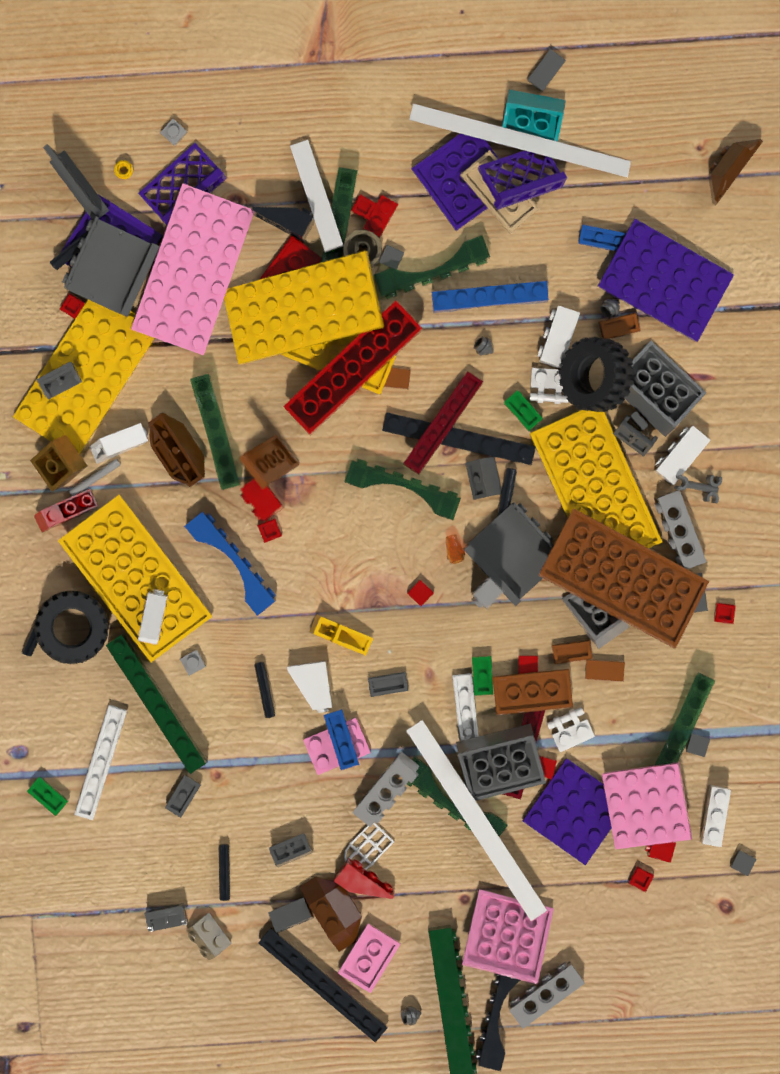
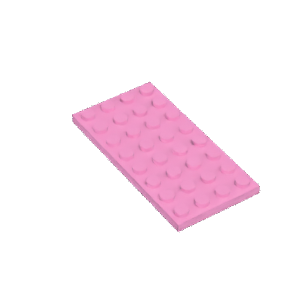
M182 183L131 327L132 330L204 355L253 217L250 208Z

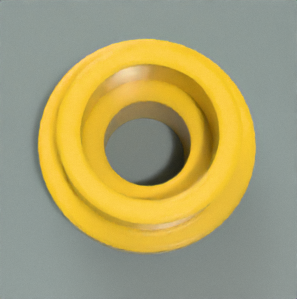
M121 160L115 164L114 173L119 179H128L133 174V166L130 162ZM122 167L127 168L126 173L120 172Z

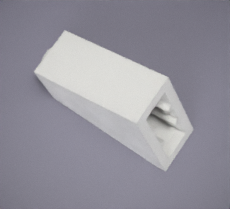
M139 423L100 438L89 447L98 464L143 445L148 441V434L146 429Z
M153 589L152 592H148L138 641L158 644L168 596L162 590Z
M326 661L288 666L289 674L312 710H317V713L328 712V708L332 707Z

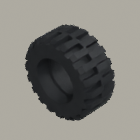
M598 337L582 338L579 342L576 341L572 344V349L568 348L565 353L566 357L562 358V368L559 369V374L561 375L559 382L560 386H563L562 392L564 396H568L566 398L567 401L578 409L596 412H607L621 405L625 401L624 397H628L631 392L629 389L630 386H633L634 382L632 380L634 369L631 366L633 361L632 358H628L629 352L623 349V345L619 342ZM599 358L604 367V378L600 387L594 391L589 382V372L594 361Z
M64 591L53 595L41 606L35 620V635L39 646L50 658L64 664L83 663L93 658L103 648L108 636L109 624L103 607L95 598L79 591ZM76 609L84 613L88 618L90 631L82 643L65 645L56 638L53 624L55 618L64 610Z

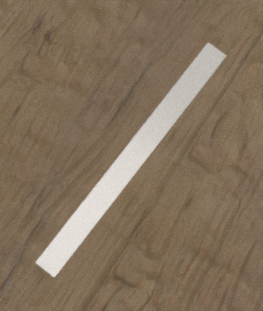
M417 104L412 106L409 120L628 178L631 161Z
M423 720L406 730L529 919L532 921L546 912L545 906Z

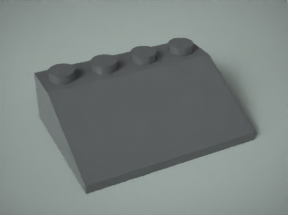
M650 341L632 360L633 365L631 366L634 369L632 380L634 382L633 386H630L629 389L631 392L624 399L666 437L695 407L706 392L659 347Z
M531 724L456 742L457 753L466 785L475 801L546 783Z

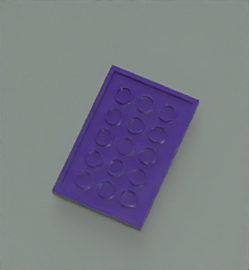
M633 219L597 287L691 340L698 342L734 274L639 220Z

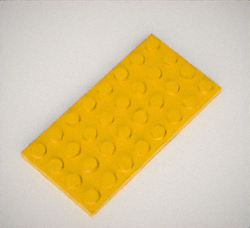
M366 251L227 289L224 296L239 365L384 327L369 257Z
M88 300L38 377L40 378L72 362L82 383L48 400L36 380L13 415V418L49 441L67 435L78 453L81 454L155 338L131 329L136 315L132 311H130L128 317H125Z
M581 410L530 433L567 519L574 508L647 548L662 543L605 412Z
M120 494L58 540L151 663L213 617ZM153 589L162 590L165 595H168L158 644L138 641L147 595Z

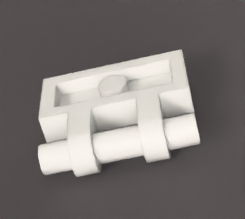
M532 368L530 388H538V393H530V401H537V403H543V401L554 402V404L568 403L566 399L568 396L561 395L563 386H560L559 379H561L559 370ZM544 388L555 389V394H544Z
M582 707L576 710L573 708L568 711L569 713L560 717L556 716L552 721L547 722L549 730L557 727L559 731L552 734V737L560 753L595 737L588 720L579 721L578 719L579 716L584 714ZM573 720L574 725L563 728V723Z

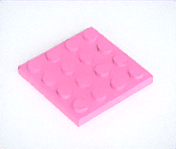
M679 762L602 773L615 849L692 839Z
M479 889L462 965L537 984L554 908L545 906L547 911L531 921L517 899Z

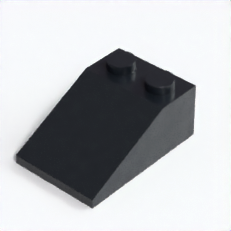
M252 207L251 209L255 217L302 242L305 241L315 223L314 217L311 215L312 212L303 207L301 210L288 207Z

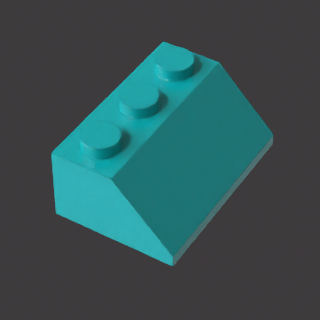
M509 89L502 127L558 142L566 100Z

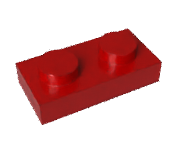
M381 195L363 229L374 233L380 238L398 204Z

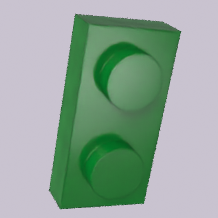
M518 390L503 402L527 431H530L543 419Z
M491 656L472 657L474 696L493 695Z
M41 776L27 790L32 797L55 816L69 802Z

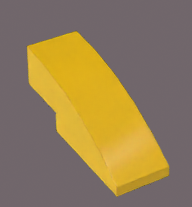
M316 614L309 631L314 635L365 656L373 640L370 636Z

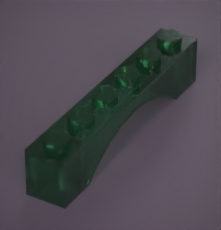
M339 167L331 210L344 246L358 170ZM343 247L328 252L323 250L321 263L341 258L343 256Z
M483 235L465 241L459 251L449 261L435 269L424 272H405L390 268L374 274V278L381 297L391 299L398 296L397 293L404 290L407 293L415 290L417 285L427 286L434 283L433 279L439 277L441 280L449 278L451 273L455 271L463 273L469 270V266L476 264L479 267L487 264L490 255Z
M205 374L191 378L190 381L209 441L221 490L224 491L241 486L211 376Z
M358 458L356 461L352 460L345 483L361 489L380 484L397 485L407 488L423 498L435 515L454 520L461 498L457 497L458 493L447 490V493L439 491L440 487L429 484L427 487L421 485V480L412 477L411 480L403 478L404 475L393 471L390 474L385 472L386 468L375 465L373 468L367 466V461Z
M699 672L697 673L655 765L679 762L716 680Z
M413 756L411 760L419 765L416 771L418 776L412 783L408 781L407 785L410 787L412 785L416 786L419 789L417 791L425 798L431 797L434 800V805L441 810L443 808L449 810L448 815L456 821L460 818L465 822L464 826L472 832L455 804L436 785L430 767L416 756ZM483 812L500 837L508 824L493 812Z

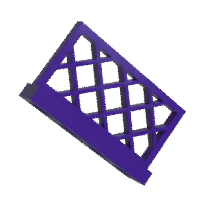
M194 143L138 194L167 225L174 207L173 204L176 202V200H173L174 190L179 191L181 188L174 187L175 177L185 178L184 184L188 185V178H198V184L194 188L207 193H211L227 178L202 149ZM197 150L200 153V160L189 161L190 154ZM179 164L186 165L185 174H175V169ZM189 165H199V173L188 174ZM202 165H210L214 169L209 175H202ZM164 177H172L171 187H161V180ZM150 190H157V199H148L145 194ZM170 190V200H160V191ZM159 203H169V210L164 215L159 211Z
M522 151L478 166L479 173L495 199L494 206L497 210L561 189L567 180L566 174L564 172L560 173L552 157L544 156L545 159L542 161L534 157L535 153L529 151ZM524 158L529 160L528 166L518 163V159ZM534 162L541 165V170L538 171L530 168L531 163ZM507 163L513 166L512 171L501 168L502 164ZM515 167L526 171L524 177L514 173ZM544 167L551 169L554 174L548 175L543 173ZM492 169L497 171L496 176L488 175L486 170ZM528 172L538 176V179L533 181L526 178ZM499 173L509 176L508 182L498 179ZM514 178L519 181H522V184L520 186H516L511 184L510 182L511 179ZM495 183L506 187L505 191L498 193Z

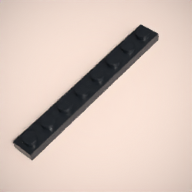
M386 412L382 431L420 440L431 422ZM453 427L441 443L444 446L532 465L536 448L535 446Z
M270 928L258 943L375 1043L387 1030L388 1026L281 935L276 933L274 929Z

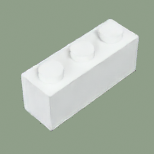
M562 306L552 310L549 318L552 324L550 328H546L543 337L546 339L545 345H541L538 351L539 362L559 369L562 368L561 361L562 358L566 357L565 353L569 348L580 312Z
M694 426L690 428L685 427L679 435L681 439L677 443L673 442L667 449L669 454L665 458L661 457L655 464L657 467L655 472L671 485H674L679 480L676 476H682L710 442V439Z
M709 785L700 836L702 844L722 847L731 794L729 788Z

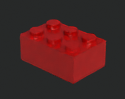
M255 479L240 488L242 491L240 496L246 504H251L254 507L251 511L259 520L267 521L285 508L269 486L262 489Z

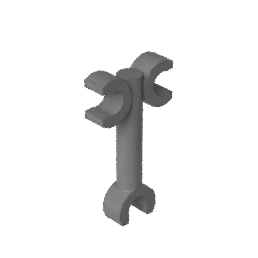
M707 475V484L688 481L686 476H676L677 479L682 481L681 486L674 487L676 490L689 488L704 491L706 493L703 495V501L709 502L712 496L711 503L717 504L719 502L717 493L718 487L722 483V477L716 476L715 482H713L714 475Z

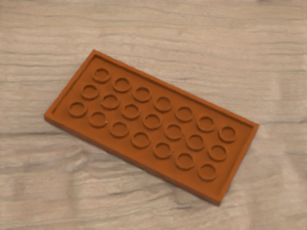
M574 508L538 575L674 649L677 648L709 583L708 580Z

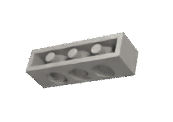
M680 490L656 498V510L658 514H662L664 519L661 521L664 531H668L671 537L668 539L671 549H675L677 557H675L676 563L686 569L706 563ZM671 507L677 510V516L674 519L668 516V510ZM678 525L684 528L682 536L675 534L674 530ZM685 543L691 547L689 554H684L681 550L682 545Z
M486 578L471 593L474 596L471 600L479 608H488L503 591L490 578Z
M401 752L352 813L369 827L374 822L378 824L384 817L383 811L385 809L390 810L396 802L394 798L397 795L401 796L405 792L407 782L412 783L418 776L416 771L419 765ZM395 774L400 775L402 780L397 779ZM383 788H388L391 793H386ZM372 802H377L380 807L374 806Z
M566 962L562 963L556 968L557 971L554 974H547L541 979L539 985L536 987L532 985L525 991L526 994L521 998L517 996L510 1002L509 1011L522 1029L585 984L571 962L567 964ZM559 978L566 979V983L562 987L556 985V980ZM544 989H548L551 992L547 998L540 996L541 991ZM533 1001L535 1006L532 1009L525 1008V1003Z

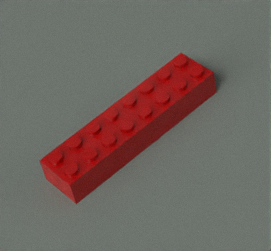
M397 301L393 302L381 314L383 328L359 334L283 406L310 436L422 331L423 328Z

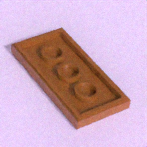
M277 435L239 457L240 461L262 489L299 466L297 460Z
M569 669L492 677L496 715L573 707Z

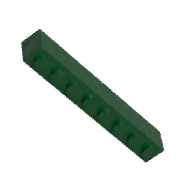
M122 634L106 645L107 649L189 774L204 766L208 761L126 636Z
M451 925L428 928L450 1074H477L476 1062L472 1063L471 1055H474L473 1043L469 1044L468 1036H472L470 1024L466 1025L465 1017H469L467 1005L463 1006L462 998H466L464 986L460 987L459 979H463L461 967L457 968L456 960H460L458 948L454 949L453 941H457L455 929L451 930Z

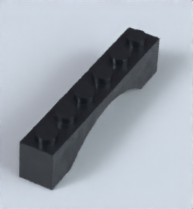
M496 974L494 985H497L496 991L491 993L489 1001L492 1004L491 1011H487L485 1017L487 1027L486 1030H482L480 1041H483L482 1047L477 1049L475 1057L478 1060V1066L501 1072L505 1049L499 1035V1015L505 998L511 989L521 981L519 979Z

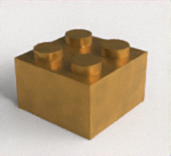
M67 435L51 441L30 460L52 492L68 484L88 466Z

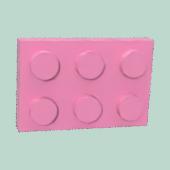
M357 718L346 721L357 758L370 754V749ZM328 729L303 739L317 775L339 767Z
M368 923L339 969L338 974L371 993L401 943Z

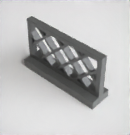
M48 144L45 145L43 148L52 159L50 164L90 218L94 221L95 217L100 218L109 211L108 207L67 152L64 150L58 154Z

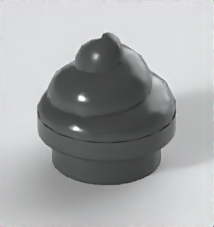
M614 299L603 301L600 307L603 315L607 318L617 316L620 309V301Z
M479 337L473 347L479 355H488L494 352L493 344L488 337Z
M411 1006L401 1010V1019L405 1025L412 1026L417 1023L421 1011Z

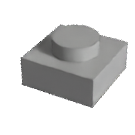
M172 119L160 133L171 144L176 146L188 132Z
M198 650L180 659L189 676L206 667Z

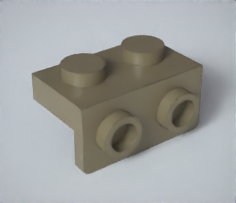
M209 913L186 929L189 939L197 944L201 955L208 960L215 958L232 944Z

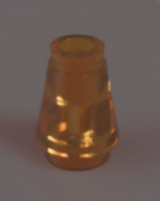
M457 535L445 537L447 560H449L450 564L465 561V553Z

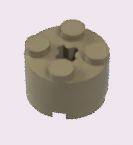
M366 230L352 232L344 242V257L358 253L359 247L367 248L366 252L368 253L371 269L374 268L382 255L379 238L374 233Z

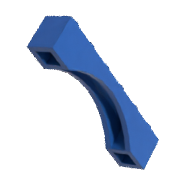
M547 281L432 292L433 313L500 305L546 303L549 300Z
M201 512L185 525V528L196 541L216 547L233 561L243 580L245 601L257 616L276 602L274 599L275 593L270 587L266 589L263 586L262 582L264 580L257 572L254 574L250 570L252 565L245 557L242 559L237 554L240 550L233 542L229 544L225 539L228 536L223 529L215 527L213 524L216 522L209 513Z

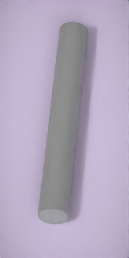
M115 459L70 489V494L72 496L77 495L121 464Z

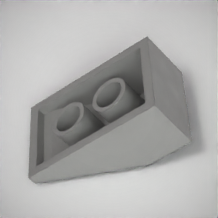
M571 593L562 599L598 649L629 628V624Z

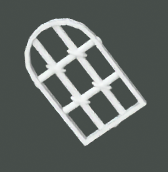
M375 822L373 824L377 828L370 836H367L364 833L369 827L367 825L346 848L345 862L347 860V850L351 847L354 852L349 858L352 859L355 855L359 854L362 857L359 862L362 864L366 861L369 864L364 868L367 870L394 843V840ZM380 830L384 836L374 843L371 838ZM362 835L366 840L356 848L353 843ZM388 838L391 843L382 851L378 846ZM370 842L374 847L367 854L363 855L360 849ZM374 850H378L380 854L371 863L367 857Z

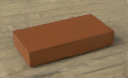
M636 313L598 322L602 338L605 339L617 338L641 331Z
M590 640L552 645L554 664L593 659Z
M586 660L585 679L624 682L625 662Z

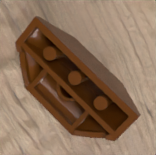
M763 140L742 141L733 143L731 147L726 146L720 154L723 156L720 162L715 161L710 167L709 171H711V174L708 178L712 203L715 206L754 155Z
M163 412L148 422L150 446L170 477L189 487L205 477L204 454L185 425Z
M317 876L300 885L299 887L310 909L336 949L340 952L355 943L362 916L346 889L334 881Z

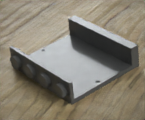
M95 217L94 221L90 220L86 228L89 233L86 238L82 237L78 246L81 249L79 255L73 256L70 263L73 268L70 273L66 272L62 283L65 284V289L128 317L160 246L148 243Z
M513 502L464 546L463 550L503 591V594L513 605L517 606L521 602L520 599L543 579L538 575L554 545L551 543L553 538L546 531L542 533L538 528L540 524L534 517L530 519L525 514L527 512L526 508L521 503L517 505Z

